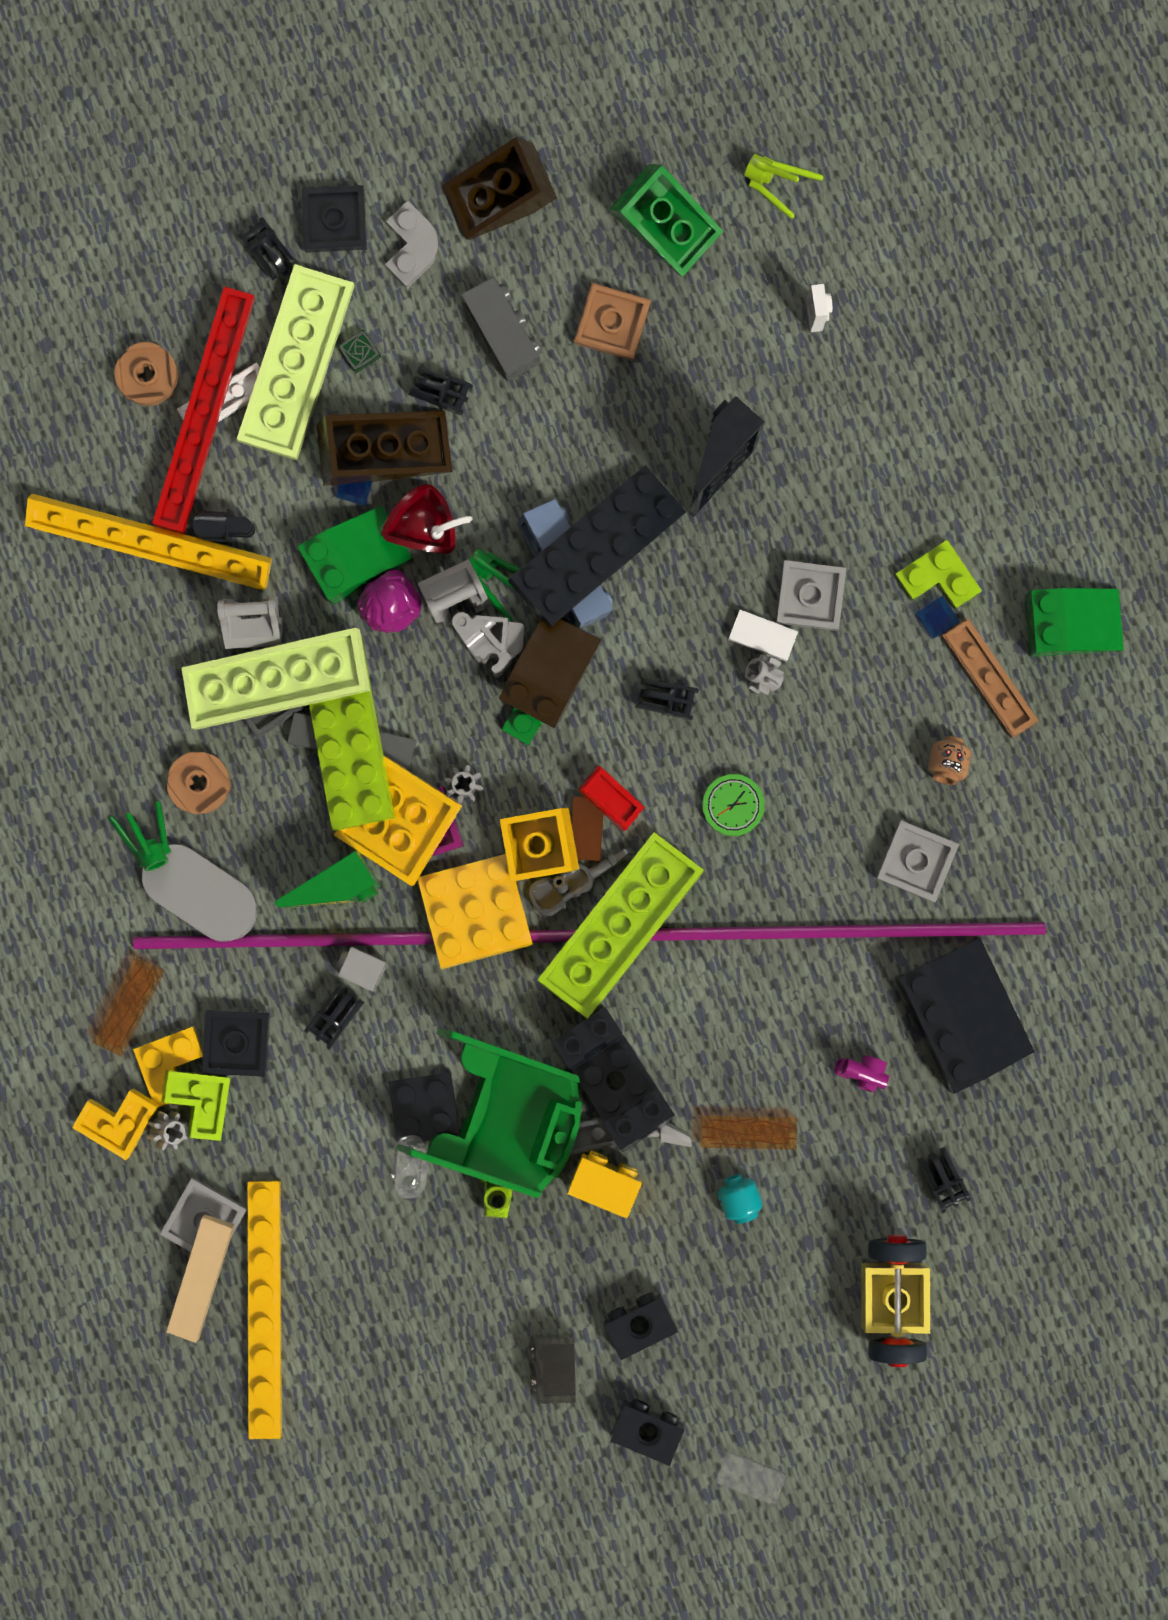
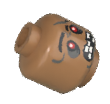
M947 736L945 740L937 741L933 744L928 762V771L933 775L935 781L945 785H956L958 781H962L967 777L972 752L964 745L962 739Z

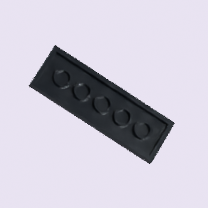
M645 465L511 576L508 582L550 629L679 520L686 511Z

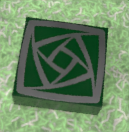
M364 329L338 345L339 350L355 373L381 358V354Z

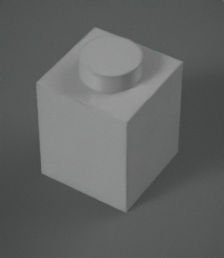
M351 947L349 952L343 951L336 967L341 969L338 974L339 977L373 992L376 990L388 962L360 949Z

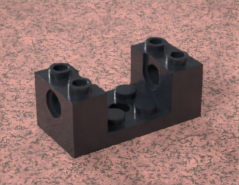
M606 1007L551 1041L568 1069L573 1074L579 1076V1084L622 1152L627 1151L677 1118ZM619 1072L624 1076L625 1083L621 1089L611 1090L608 1087L607 1078L611 1073Z

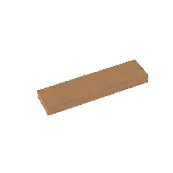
M969 618L941 636L1011 739L1039 721Z

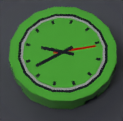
M728 774L717 778L708 786L703 796L702 811L706 822L715 831L725 836H740L749 833L759 824L764 814L765 800L761 789L752 779L739 774Z

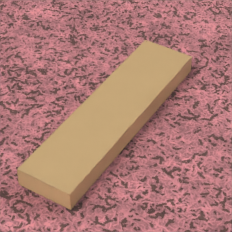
M207 1214L202 1217L167 1333L194 1343L199 1340L233 1233L234 1224Z

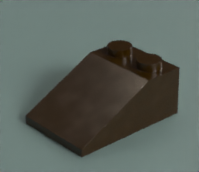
M515 137L443 184L467 240L531 215L557 199L534 144Z
M563 618L550 629L540 620L499 699L555 728L561 721L602 639Z

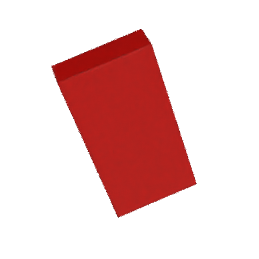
M596 766L577 789L621 831H626L645 808L601 766Z

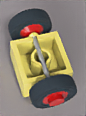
M889 1234L888 1238L870 1240L868 1244L869 1258L886 1261L887 1263H861V1327L865 1333H891V1336L869 1341V1359L880 1363H888V1366L906 1367L907 1364L924 1362L927 1358L926 1343L904 1337V1333L930 1334V1268L925 1263H908L926 1259V1242L908 1239L907 1235Z

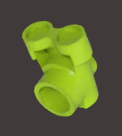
M480 1179V1182L484 1183V1216L507 1219L513 1190ZM496 1196H500L504 1200L503 1205L499 1208H495L492 1205V1199Z

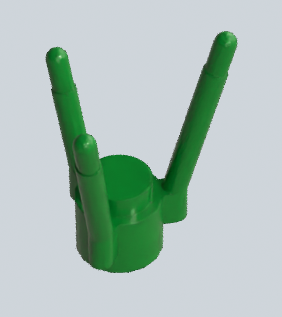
M482 549L476 550L469 558V561L484 588L487 598L501 616L508 618L509 622H514L482 579L484 578L488 581L492 576H495L515 590L508 582L509 578L498 571L497 568L500 566L513 573H516L521 568L498 558L492 552L487 554Z
M160 801L155 802L160 843H157L156 839L146 841L132 814L127 812L125 816L140 844L137 848L114 816L109 817V821L134 854L139 866L144 867L145 871H152L164 866L169 861L166 855L172 853L167 842Z

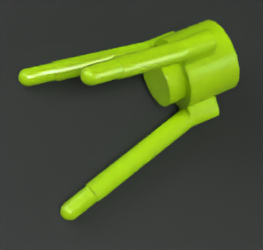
M756 153L751 158L744 174L745 177L751 179L750 187L758 190L791 219L794 218V213L762 185L763 182L769 184L774 174L794 182L799 181V177L796 175L819 181L823 180V175L777 162Z

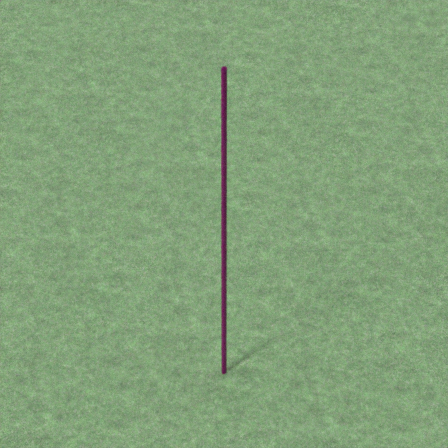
M1045 922L659 928L650 941L1045 935L1046 925ZM529 930L532 943L568 942L576 931ZM431 932L245 935L237 940L218 942L207 936H148L133 938L134 949L434 944Z

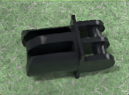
M261 217L257 225L254 227L250 225L248 227L249 231L243 235L239 233L237 236L271 280L274 281L277 276L262 255L266 253L281 273H284L287 269L272 249L274 246L277 247L291 266H294L297 261L277 237L275 231ZM267 230L268 234L262 238L259 234ZM256 238L258 242L251 246L249 242Z
M419 366L417 373L422 377H415L414 385L421 390L411 388L408 395L440 407V410L444 409L458 415H463L462 406L464 402H468L469 398L466 395L468 390H472L473 385L452 377L451 374L447 377ZM452 384L460 387L458 393L450 390ZM447 397L455 399L453 405L445 403Z
M227 509V512L206 511L198 513L193 520V528L199 538L211 542L229 543L232 545L233 537L250 538L255 534V527L252 522L246 517H234L230 509Z
M641 677L640 684L670 691V694L641 689L639 697L668 703L666 707L637 701L635 708L667 714L669 717L693 720V716L690 714L692 707L696 706V702L693 700L695 693H698L699 689L680 685L676 682L671 684ZM675 691H685L684 699L674 697ZM673 703L683 705L681 713L671 711Z
M341 984L336 987L304 1030L306 1033L310 1031L314 1034L316 1041L322 1040L326 1043L328 1050L333 1047L346 1030L345 1028L365 1003L358 999L342 1022H339L337 1019L354 997L352 994L347 993L331 1015L327 1013L344 990V986ZM320 1017L327 1021L323 1029L315 1024ZM331 1025L338 1029L334 1037L327 1033Z
M945 1146L940 1148L939 1151L951 1175L949 1178L935 1153L929 1154L928 1158L940 1181L938 1183L935 1182L924 1158L917 1159L942 1214L946 1212V1208L952 1205L956 1208L959 1206V1202L965 1199L967 1202L971 1200L963 1178L959 1176ZM958 1183L961 1191L953 1194L951 1186ZM946 1190L949 1197L941 1200L938 1193Z

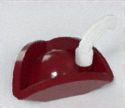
M423 484L411 490L395 506L383 526L382 536L384 540L397 545L422 551L449 554L455 549V526L470 523L473 519L471 516H465L453 520L449 506L442 494L434 486Z

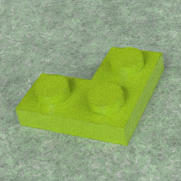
M948 540L894 575L911 601L938 584L953 608L957 609L982 592Z
M166 1070L161 1102L192 1106L187 1137L221 1141L230 1078Z

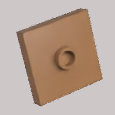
M591 283L574 344L634 361L651 300Z

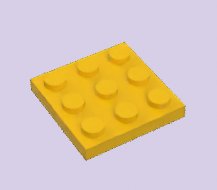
M384 755L395 819L336 831L334 836L410 886H414L463 805Z
M506 854L418 878L441 970L533 945L516 881H510Z

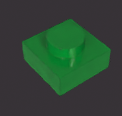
M514 708L502 731L529 746L543 722Z

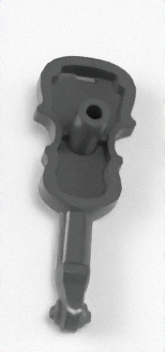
M622 848L618 854L608 856L607 859L589 869L578 863L579 870L564 872L555 878L547 875L544 879L538 880L530 886V900L539 914L546 917L553 916L559 910L566 908V902L570 898L579 897L581 894L589 892L593 888L596 878L616 869L623 861H631L633 854L630 849Z

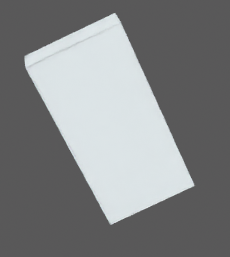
M739 610L728 640L787 662L798 631Z

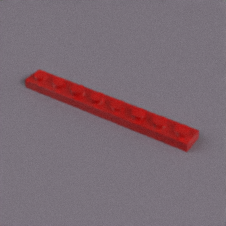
M225 286L223 288L152 523L155 526L182 534L185 533L255 301L253 294Z

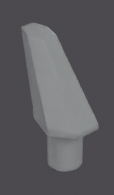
M671 1123L648 1136L661 1137V1143L665 1142L692 1147L690 1134Z

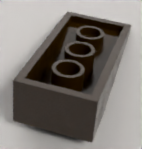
M445 411L325 415L316 424L323 486L361 484L452 472Z

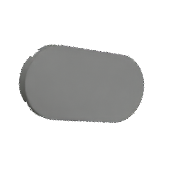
M177 844L169 845L172 853L166 855L169 860L168 863L152 871H145L143 867L142 883L149 897L210 939L218 942L237 940L244 937L254 926L257 918V909L253 893L244 884L190 848Z

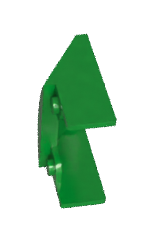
M438 1028L436 1034L464 1044L460 1054L461 1065L467 1072L480 1076L460 1137L448 1133L437 1134L429 1143L426 1153L401 1144H397L396 1150L538 1198L543 1194L541 1191L544 1190L552 1179L555 1180L558 1177L575 1144L582 1108V1101H579V1076L460 1033Z

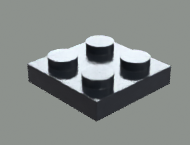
M364 185L302 188L304 250L306 253L367 250Z
M206 1010L202 1074L266 1077L270 1013Z
M451 1072L388 1082L397 1144L431 1140L441 1133L455 1136L460 1135Z

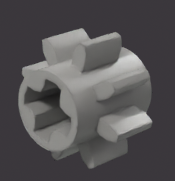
M762 654L759 658L751 660L745 670V678L751 681L748 684V688L758 694L761 692L765 695H769L770 691L777 690L784 678V672L778 669L781 662L771 656L766 657Z
M470 765L465 767V772H459L457 768L453 767V772L455 773L453 779L445 778V782L452 784V789L447 792V795L452 796L457 793L459 795L458 803L460 804L463 803L464 797H470L475 802L476 799L473 793L476 790H484L481 785L476 783V780L480 779L482 775L476 773L472 776L470 774ZM460 777H464L466 780L472 779L468 792H465L463 789L457 791L456 787L459 786L458 779Z
M159 1111L158 1117L153 1122H148L151 1134L147 1138L157 1141L156 1148L164 1151L168 1146L171 1149L177 1150V1144L182 1140H187L185 1127L188 1126V1123L182 1120L178 1121L180 1118L179 1113L171 1111L167 1115ZM167 1128H170V1131H169V1133L167 1134V1133H166V1130H167Z

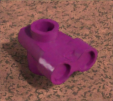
M863 1055L861 1063L850 1058H839L834 1068L835 1075L858 1081V1088L875 1093L876 1088L885 1089L889 1081V1075L884 1074L887 1063Z

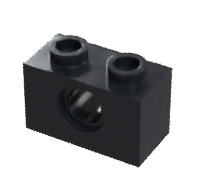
M649 1292L635 1300L637 1305L625 1310L624 1306H621L607 1314L609 1319L604 1321V1327L620 1360L678 1333L677 1326L661 1293L654 1296L653 1292ZM634 1317H645L649 1322L647 1328L643 1331L632 1329L630 1322Z
M633 1398L632 1402L624 1400L611 1432L610 1442L670 1466L684 1432V1425L679 1423L680 1417L667 1411H662L661 1415L650 1411L651 1406L639 1399ZM647 1422L653 1423L657 1427L656 1433L650 1437L643 1436L639 1431L641 1425Z

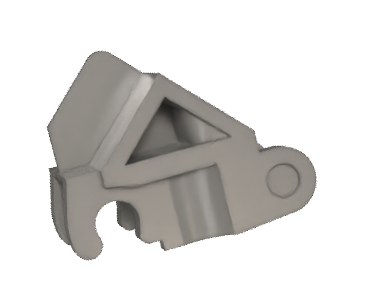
M469 559L445 571L440 566V573L418 583L436 623L443 622L445 628L453 625L449 607L467 599L476 613L485 610L483 602L488 598Z
M265 597V601L239 603L236 602V599L218 601V618L220 620L225 649L252 647V650L256 651L258 647L282 645L283 619L279 617L278 597ZM260 614H261V617H255V618H245V616H244V615H260Z
M464 612L457 613L452 619L456 634L478 663L482 661L486 665L493 658L499 660L491 668L495 678L501 677L513 664L512 659L523 650L525 627L522 623L509 622L508 618L480 615L471 619Z

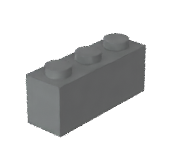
M492 277L461 294L466 309L507 382L540 364L539 354L542 353V350L535 337L529 338L523 329L527 326L526 321L519 310L513 311L508 302L512 300V297L504 283L499 285L495 277Z

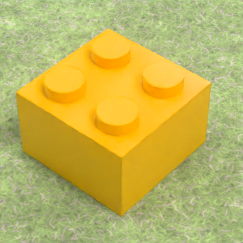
M559 808L500 819L511 882L579 870L569 808Z
M591 1150L589 1155L582 1153L568 1186L567 1194L627 1219L641 1187L642 1180L638 1176L636 1168L621 1162L616 1167L608 1163L607 1156Z

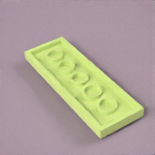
M294 264L237 436L238 442L298 460L355 287L353 282Z
M351 628L182 667L191 729L195 730L370 691L361 633L358 628Z

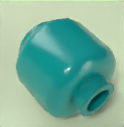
M736 1174L724 1179L725 1185L717 1192L724 1217L728 1220H734L735 1224H742L756 1219L759 1216L758 1212L762 1209L763 1201L755 1180L743 1178L742 1174Z

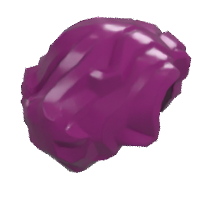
M389 570L376 580L365 584L364 590L357 601V609L360 618L374 631L385 633L399 632L405 630L419 617L422 609V599L420 593L415 590L413 584L406 578L403 572Z

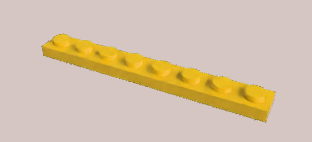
M31 494L27 499L26 527L260 590H265L268 585L272 561L270 557L36 494Z
M248 1181L249 1439H281L282 1437L281 1181Z

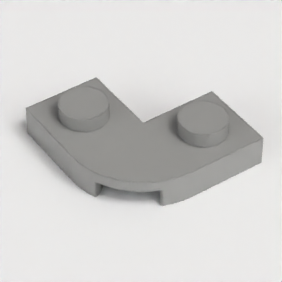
M409 201L402 205L386 221L387 226L406 245L385 264L386 268L407 289L431 267L438 251V237L434 227Z

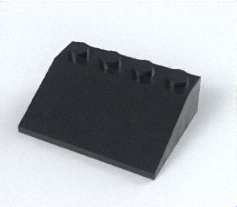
M736 396L729 403L724 400L712 414L714 417L711 423L713 424L709 428L711 431L708 434L709 439L689 512L693 517L697 515L756 450L765 421Z
M981 938L895 977L949 1092L955 1094L1035 1052Z

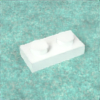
M824 284L811 285L806 300L810 332L823 331L825 322L829 321V313L832 312L831 294H825Z

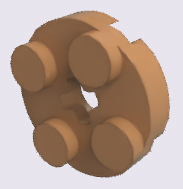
M151 342L137 343L126 349L127 352L123 354L121 359H118L114 371L116 384L126 398L141 406H154L169 399L174 394L179 378L178 367L172 356L162 349L161 346ZM144 367H149L151 372H155L154 377H151L148 382H145L143 378H139V374L144 372Z
M186 753L172 764L168 773L167 791L170 799L181 810L196 815L208 814L217 810L226 801L231 790L230 774L227 767L219 758L208 753ZM195 775L199 778L206 777L207 781L204 783L206 788L203 791L191 788L194 784L192 778Z

